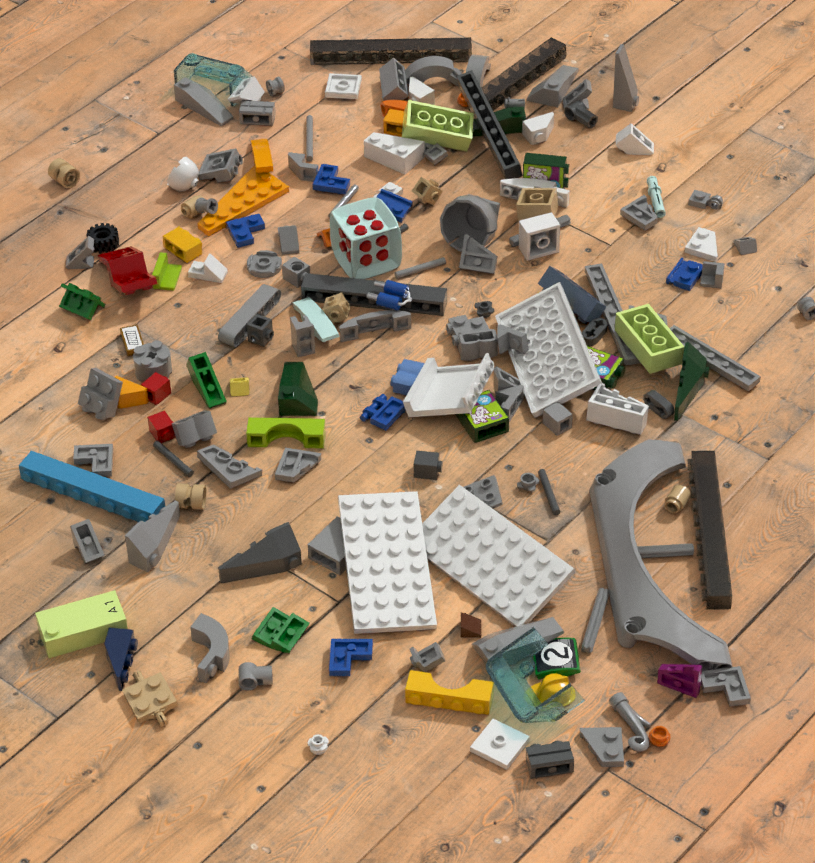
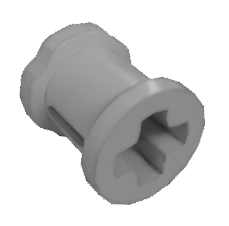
M198 198L195 203V209L199 213L207 212L214 214L218 210V202L213 198L208 200Z

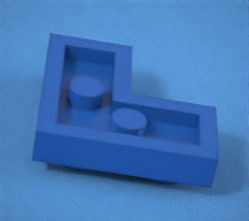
M321 164L312 184L313 190L346 194L350 186V179L336 177L338 166Z
M260 214L226 222L227 229L237 248L254 244V238L251 233L265 229V223Z
M331 639L329 676H350L351 660H372L373 639Z

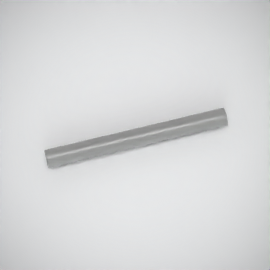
M311 115L306 117L307 161L313 160V117Z

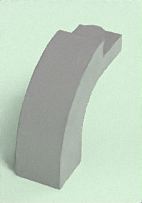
M472 54L468 61L466 72L472 70L482 88L485 72L490 70L491 64L488 63L489 56Z
M428 56L418 59L405 69L406 82L410 84V77L412 76L422 83L432 77H442L459 87L457 76L462 74L459 69L454 68L452 60L441 56Z
M201 613L191 625L190 630L192 641L209 649L207 655L197 666L199 681L207 683L216 674L217 669L223 672L226 670L230 659L228 636L224 627L217 620Z

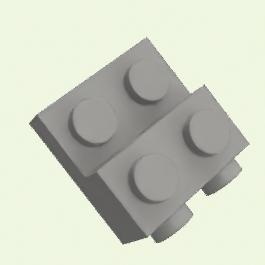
M236 148L207 154L199 170L198 177L200 180L215 177L217 182L231 181L234 175L238 174V166L243 164V158Z
M466 315L448 318V324H446L448 335L451 334L452 343L454 346H457L458 350L459 334L489 329L483 316L473 319H467Z
M91 368L87 386L81 387L78 404L82 406L83 411L95 413L97 419L106 420V418L115 417L123 382L98 368Z

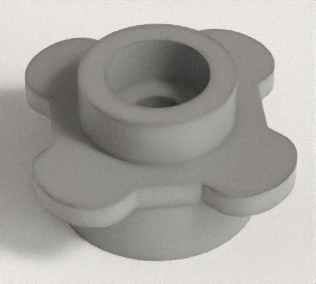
M524 473L521 475L517 487L530 492L535 491V486L539 483V479L532 473Z

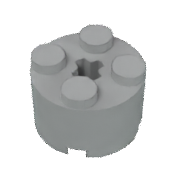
M155 340L152 343L134 348L135 375L139 381L144 382L155 372L169 378V374L172 373L170 350L161 341Z

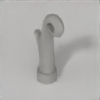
M622 692L614 694L609 699L610 705L615 711H618L636 735L628 740L630 748L637 752L645 751L649 747V738L643 726L649 728L651 724L628 704L629 701Z

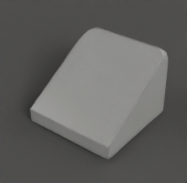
M744 237L733 240L741 255L757 252L755 238Z

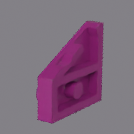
M661 664L658 669L657 684L697 698L700 693L702 666Z

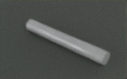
M354 184L332 211L346 205L358 191L359 187Z
M442 257L397 271L394 274L396 279L444 265L446 260Z

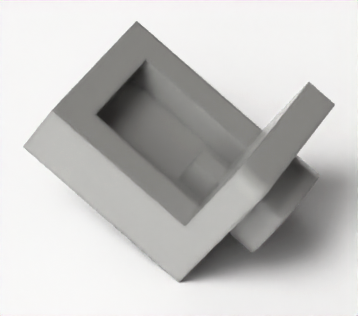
M437 642L419 652L414 647L410 648L412 654L410 660L415 668L419 667L422 672H427L445 662L444 655Z

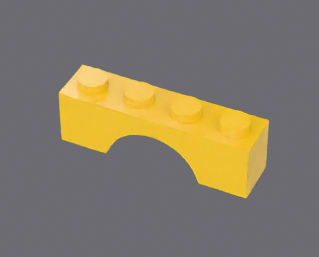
M413 670L409 672L405 688V703L485 715L490 714L494 696V682L472 679L469 684L462 688L447 689L436 684L431 673Z

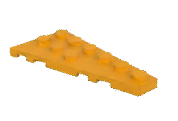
M254 165L218 202L217 212L214 214L207 213L197 223L198 229L209 237L227 227V221L243 218L288 193L289 186L269 172L256 173Z

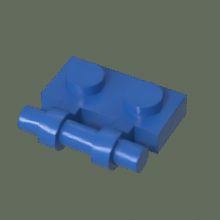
M381 394L372 401L370 406H367L362 411L360 420L365 422L367 419H370V424L387 431L406 409L403 401L393 396L387 401V396Z

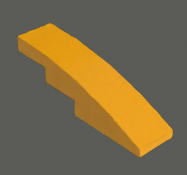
M251 140L256 173L273 172L268 140Z

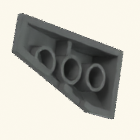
M289 522L270 529L265 533V538L258 543L252 542L247 551L242 554L237 553L218 567L220 582L227 583L282 573L301 565V549Z

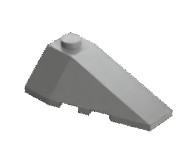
M621 44L615 53L613 108L632 112L639 103L638 89L625 46Z

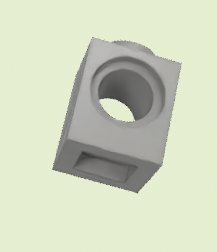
M295 256L282 265L283 279L297 288L302 285L305 273H310V265Z

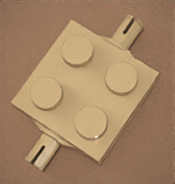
M137 671V674L134 672L133 677L137 683L122 689L136 719L140 724L149 719L156 718L161 727H164V724L166 726L168 720L164 714L177 707L178 703L163 675L159 672L144 679L141 671Z

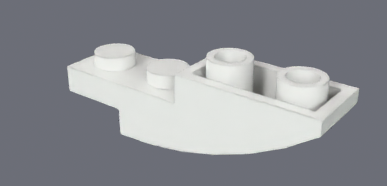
M512 178L500 181V196L518 200L522 188H557L558 206L567 208L569 205L570 190L556 187V182L532 178Z

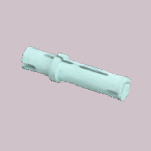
M650 176L646 181L648 195L651 197L656 216L662 218L666 215L661 197L662 190L658 186L657 178Z

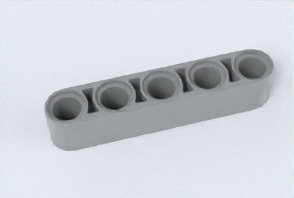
M266 284L261 285L220 329L218 340L230 346L238 347L248 336L246 332L247 323L256 314L265 317L279 302L281 290Z

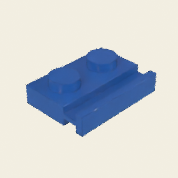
M381 189L376 197L387 205L396 220L401 223L413 204V201Z
M681 258L667 276L666 283H673L675 287L690 291L702 275L703 264L691 260L685 261L684 258Z

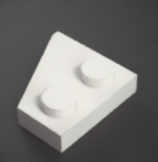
M698 227L685 246V253L717 262L718 254L715 232Z

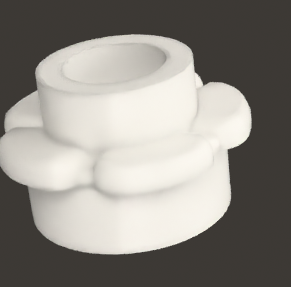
M317 734L310 738L307 744L310 746V751L313 754L320 755L326 752L329 740L327 737Z

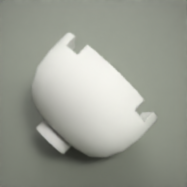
M183 157L178 162L180 165L172 169L167 179V185L180 192L187 191L191 187L195 188L199 182L197 179L199 169L196 164L188 157Z

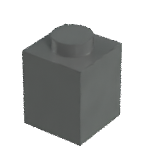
M416 450L413 464L414 478L437 480L438 472L442 473L443 461H440V453Z

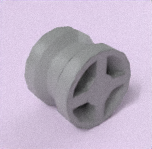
M279 76L274 80L266 81V88L270 96L276 95L277 92L283 93L285 91L284 83Z
M812 297L803 298L798 303L797 309L800 313H803L805 319L812 320L815 318V301Z

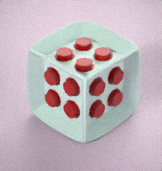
M367 198L343 205L331 212V246L338 263L350 278L367 279L387 273L400 266L402 261L401 231L396 218L381 199Z

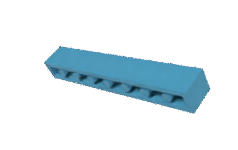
M30 451L19 464L21 479L26 482H31L42 488L50 489L137 522H146L150 515L159 514L160 510L165 507V499L34 451Z

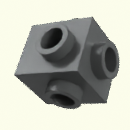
M256 314L247 323L248 341L264 347L268 341L272 340L274 336L272 319Z

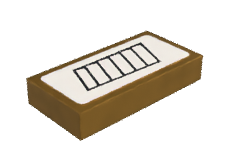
M138 324L120 328L127 356H132L135 347L144 345Z

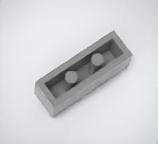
M392 58L379 69L382 99L384 101L404 100L409 96L405 68L395 58Z

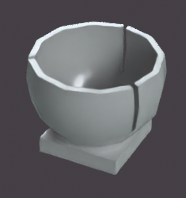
M471 194L459 196L449 202L440 217L441 233L446 242L450 243L458 238L450 246L462 252L464 236L467 234L484 247L488 245L497 230L500 203Z

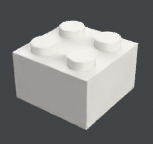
M552 212L519 221V250L527 261L559 252L560 224Z

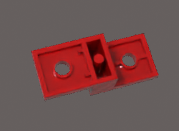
M132 246L98 255L99 262L107 266L111 287L121 293H125V295L133 294L135 290L141 288L142 290L152 289V285L157 284L156 277L147 272L143 252Z

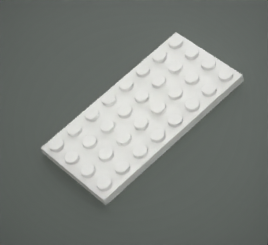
M560 282L495 316L498 325L501 324L527 334L529 349L527 352L521 353L511 348L508 349L520 384L524 386V394L534 418L542 415L543 409L556 402L563 404L602 384Z
M458 485L422 523L427 560L515 627L528 624L576 572L572 566L461 485Z
M418 492L338 495L354 634L436 629L437 621Z

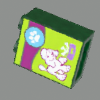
M526 153L523 162V178L556 182V187L565 189L569 185V178L566 177V174H569L570 164H567L566 156Z
M587 346L600 379L605 384V388L609 390L614 389L618 379L623 377L625 373L624 358Z
M490 390L480 394L471 413L455 414L474 443L509 432V417Z

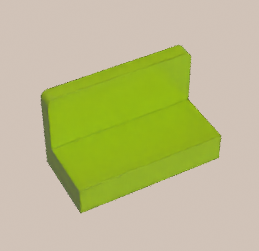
M160 252L152 273L156 277L157 284L153 285V289L174 291L182 265L168 264L167 253Z

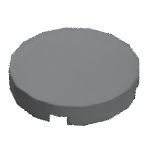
M258 251L257 254H252L247 259V270L255 277H272L282 269V259L273 251Z

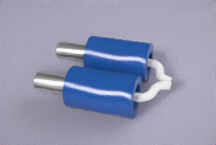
M377 280L374 282V286L384 289V293L380 292L377 295L369 292L367 294V299L375 300L377 305L397 311L402 305L412 301L409 286L387 280L386 283ZM407 297L408 299L402 303V298Z

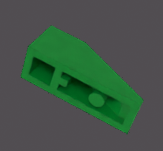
M203 352L188 357L186 367L208 408L226 403V398L207 353Z

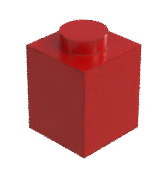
M157 372L141 384V386L147 388L149 402L156 406L171 394L170 380Z
M165 410L147 417L149 431L156 441L164 443L176 438L172 427L173 421Z

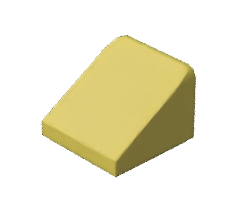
M248 377L230 379L231 396L249 395Z

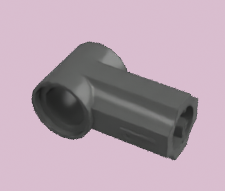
M580 100L567 106L564 110L567 119L570 121L576 119L590 129L595 127V124L598 122V116L588 111L585 104Z

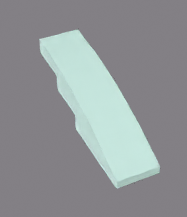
M310 297L293 302V307L300 313L302 321H304L303 315H305L310 323H313L314 336L320 341L326 342L340 337L330 319Z

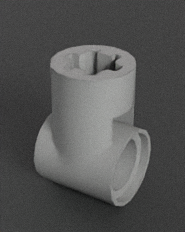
M251 662L242 663L238 668L239 687L249 691L255 689L257 685H273L272 666H256Z

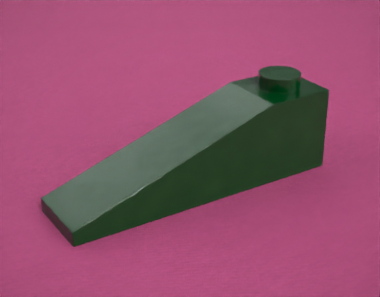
M515 106L494 112L505 134L522 133V122L526 120L524 106ZM473 119L472 137L483 136L476 120Z
M685 342L674 421L680 419L704 385V379L709 376L710 367L706 366L707 358L689 342Z
M304 362L284 363L278 394L279 416H317L318 399Z

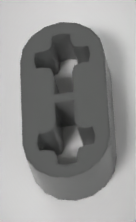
M595 318L583 330L582 335L587 346L596 345L606 334L607 321L603 318Z
M651 390L643 395L644 403L661 418L667 419L674 414L675 411L672 403L657 391Z

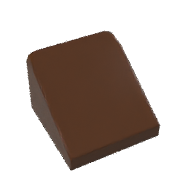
M461 613V637H481V619Z

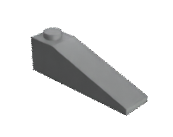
M566 65L561 66L531 90L527 101L559 107L579 68Z
M186 77L174 84L175 101L220 126L233 119V115L210 89Z
M175 500L162 508L159 514L150 515L146 522H138L125 535L130 564L149 572L159 563L180 517L178 501Z
M551 617L490 633L472 643V646L492 674L564 634V630Z

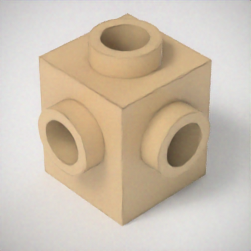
M422 177L412 189V192L418 196V200L425 205L427 202L434 205L443 191L438 187L439 183L433 179L428 181Z
M339 293L327 297L322 310L333 324L347 319L350 306L344 295Z

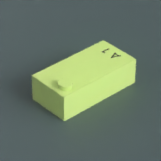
M408 100L403 115L402 137L425 141V143L433 145L438 143L442 147L468 151L473 135L474 113Z
M649 304L616 313V333L649 374L682 365L684 345Z
M115 590L35 613L38 630L48 658L104 643L109 628L128 629L127 620Z

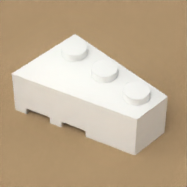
M375 132L363 141L365 158L402 174L408 173L425 158V141Z
M603 383L598 385L588 401L586 420L641 435L647 425L649 406L630 396L625 398L619 395L620 391L616 389L611 391L605 388Z

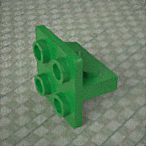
M62 283L60 286L66 292L59 307L86 319H92L98 305L102 307L106 305L101 302V297L94 295L86 289L82 290L72 283L68 285Z

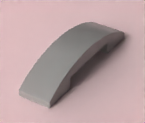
M388 310L357 316L339 326L340 341L345 342L359 339L358 334L390 327L393 328L394 332L411 329V313Z

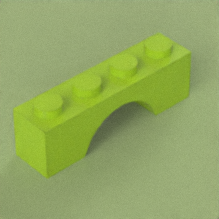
M248 417L247 446L267 447L278 438L291 437L299 440L305 448L324 449L325 419Z

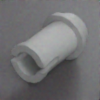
M508 97V99L504 100V109L515 106H524L525 109V99H510Z

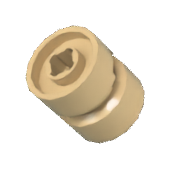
M55 159L48 168V175L67 189L74 187L80 179L79 170L64 159Z
M177 483L175 500L179 502V509H188L189 506L194 510L205 509L207 498L206 485L194 484L191 487L189 484Z

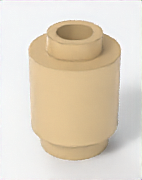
M200 195L193 196L182 203L181 213L183 216L191 219L199 214L195 209V203L198 198L203 197Z
M675 485L665 499L667 511L674 514L682 511L691 497L688 488L683 485Z

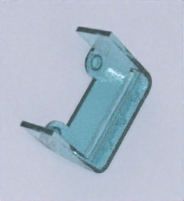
M194 53L188 54L174 69L175 84L185 77L191 79L193 75L228 83L230 95L243 79L253 77L251 73L240 65ZM230 102L232 107L236 105V103Z
M532 627L493 655L486 663L488 674L514 716L521 723L557 721L585 701L571 683L543 703L536 697V694L525 678L535 670L536 665L532 656L549 644L535 627Z

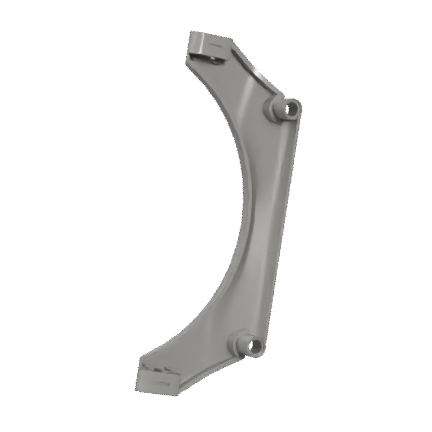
M648 439L632 447L603 469L602 473L595 476L589 489L618 643L625 648H632L637 640L651 642L671 650L692 665H701L702 671L733 667L727 643L690 619L672 603L652 579L639 554L633 527L634 512L638 499L653 482L668 473L686 467L682 447L679 443Z

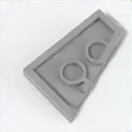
M215 445L197 451V457L230 489L262 476V469L258 467L254 469L248 466V462L232 458L231 453Z

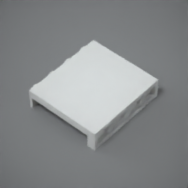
M489 353L485 354L480 364L438 367L435 358H427L403 401L408 417L471 413L494 370V363L490 359Z

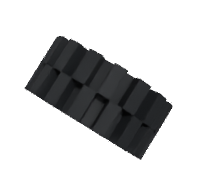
M101 223L98 226V224H95V227L91 226L90 230H87L86 236L94 239V253L98 251L99 254H102L104 251L107 253L109 250L114 251V249L118 248L119 236L114 225L110 226L109 223H106V225Z

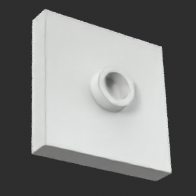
M329 73L325 98L358 99L362 75Z
M492 719L470 746V752L508 770L529 743L530 736Z

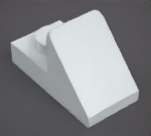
M209 254L205 262L193 261L188 271V277L222 283L228 273V269L212 254Z

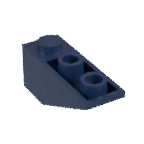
M109 628L104 643L106 657L118 690L122 691L124 683L128 682V668L132 667L133 651L137 650L138 640L134 637V630Z

